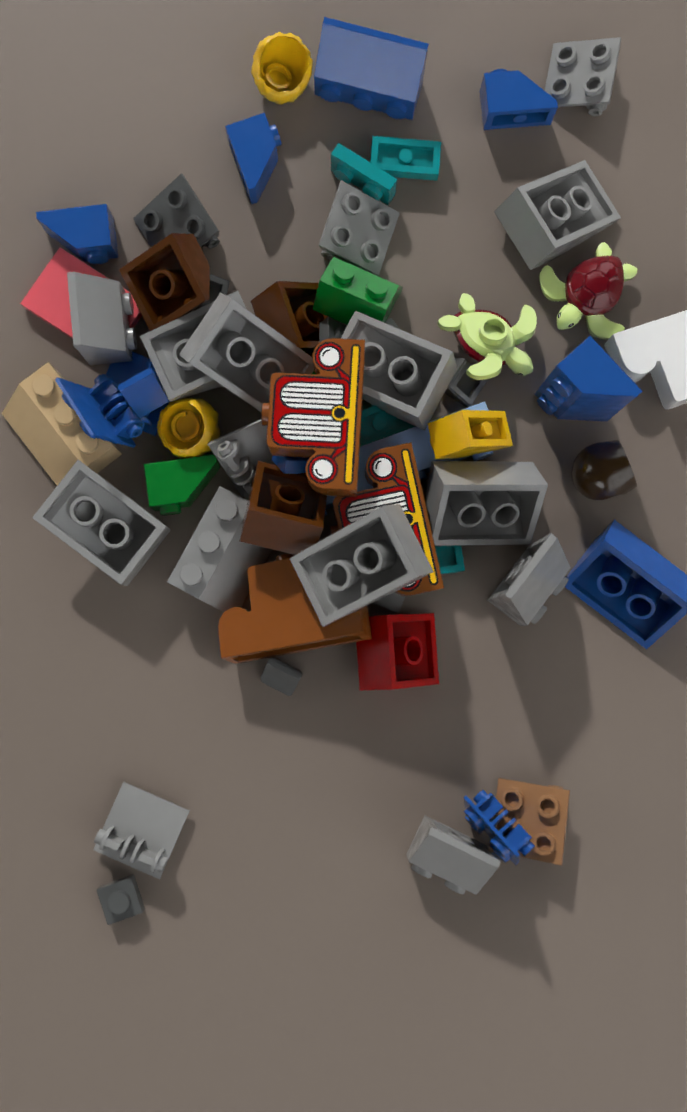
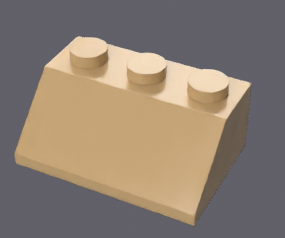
M47 362L19 383L2 415L54 483L58 485L77 460H80L95 473H98L121 456L122 453L112 442L99 438L93 439L82 430L80 418L75 410L64 402L62 398L63 392L55 381L57 377L64 378Z

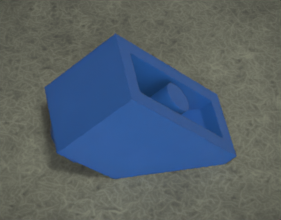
M496 69L490 73H484L479 91L483 130L551 125L558 108L557 100L519 70L507 71L506 69Z
M265 112L225 126L228 143L251 205L258 203L278 162L277 147L282 145L276 125L269 126Z
M107 204L36 212L37 220L46 233L82 261L92 264H103L108 262L109 259L118 258L114 217Z

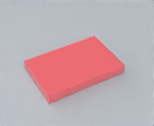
M59 247L20 304L73 339L67 272H78L102 278L107 277ZM133 297L134 314L128 315L130 328H134L142 317Z

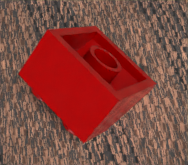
M434 613L369 616L372 639L356 642L360 691L394 690L439 684Z

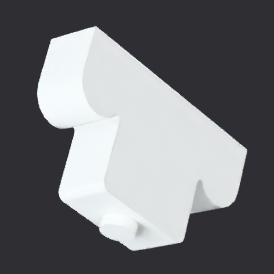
M687 310L615 333L606 341L604 346L607 354L634 383L641 380L649 372L651 373L663 408L672 409L687 404Z

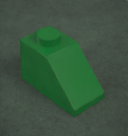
M215 455L144 464L149 507L154 511H160L162 516L182 513L181 508L190 507L221 468Z

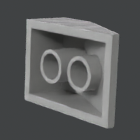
M585 160L517 187L494 211L530 270L554 260L621 218Z
M238 291L227 295L246 308ZM214 302L140 336L170 402L222 386L179 355Z
M221 292L179 354L188 363L260 412H262L263 403H269L272 374H312L314 371L313 358L238 302Z
M355 311L341 339L365 340L362 399L400 420L426 430L427 423L430 422L457 369L453 351Z
M80 460L76 461L32 517L108 576L124 586H128L171 531L166 525Z
M400 504L381 506L290 558L323 627L434 572Z
M551 533L530 544L487 600L520 626H527L530 622L536 624L547 610V607L543 604L551 594L557 596L569 580L565 575L571 567L558 538Z

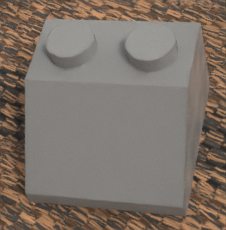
M67 272L73 346L90 365L133 361L132 350L137 349L135 329L129 327L128 315L134 314L131 293H126L120 281L78 272Z
M424 815L406 854L408 861L412 863L411 869L427 878H431L435 874L446 880L444 883L446 887L462 895L465 894L466 890L477 895L501 863V860L490 846Z

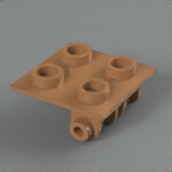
M498 778L496 799L501 803L503 809L494 816V819L506 809L509 811V814L496 826L497 830L499 831L511 819L515 818L517 822L503 836L505 837L520 824L532 836L531 842L535 845L526 856L519 851L520 857L562 866L570 790L556 785L543 786Z

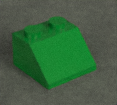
M333 257L319 280L313 310L348 325L355 311L385 323L403 287L344 260Z

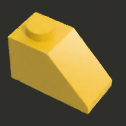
M460 410L427 423L430 433V444L434 451L435 459L461 458L513 446L505 411Z

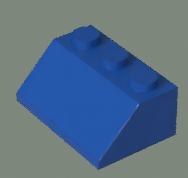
M324 17L314 73V93L328 102L340 101L352 104L363 111L375 110L386 113L394 119L406 118L413 120L423 83L429 44Z
M589 336L553 369L535 392V395L538 397L537 402L542 410L549 415L554 414L557 419L607 422L643 391L599 344Z
M615 519L592 542L566 577L569 580L565 587L646 650L687 614V574Z

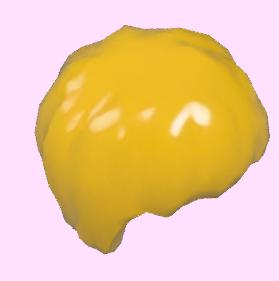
M278 32L260 41L253 55L251 74L260 94L270 102H275L279 105L294 102L304 92L310 81L313 68L311 52L302 43L300 37L292 33L283 34Z
M182 398L169 402L161 410L159 421L157 422V432L163 446L168 448L173 455L183 459L204 456L212 452L208 443L220 437L218 426L219 414L211 404L203 399Z

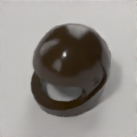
M619 440L591 444L585 447L574 460L572 467L573 482L577 490L588 499L605 500L620 494L624 495L637 487L631 465Z

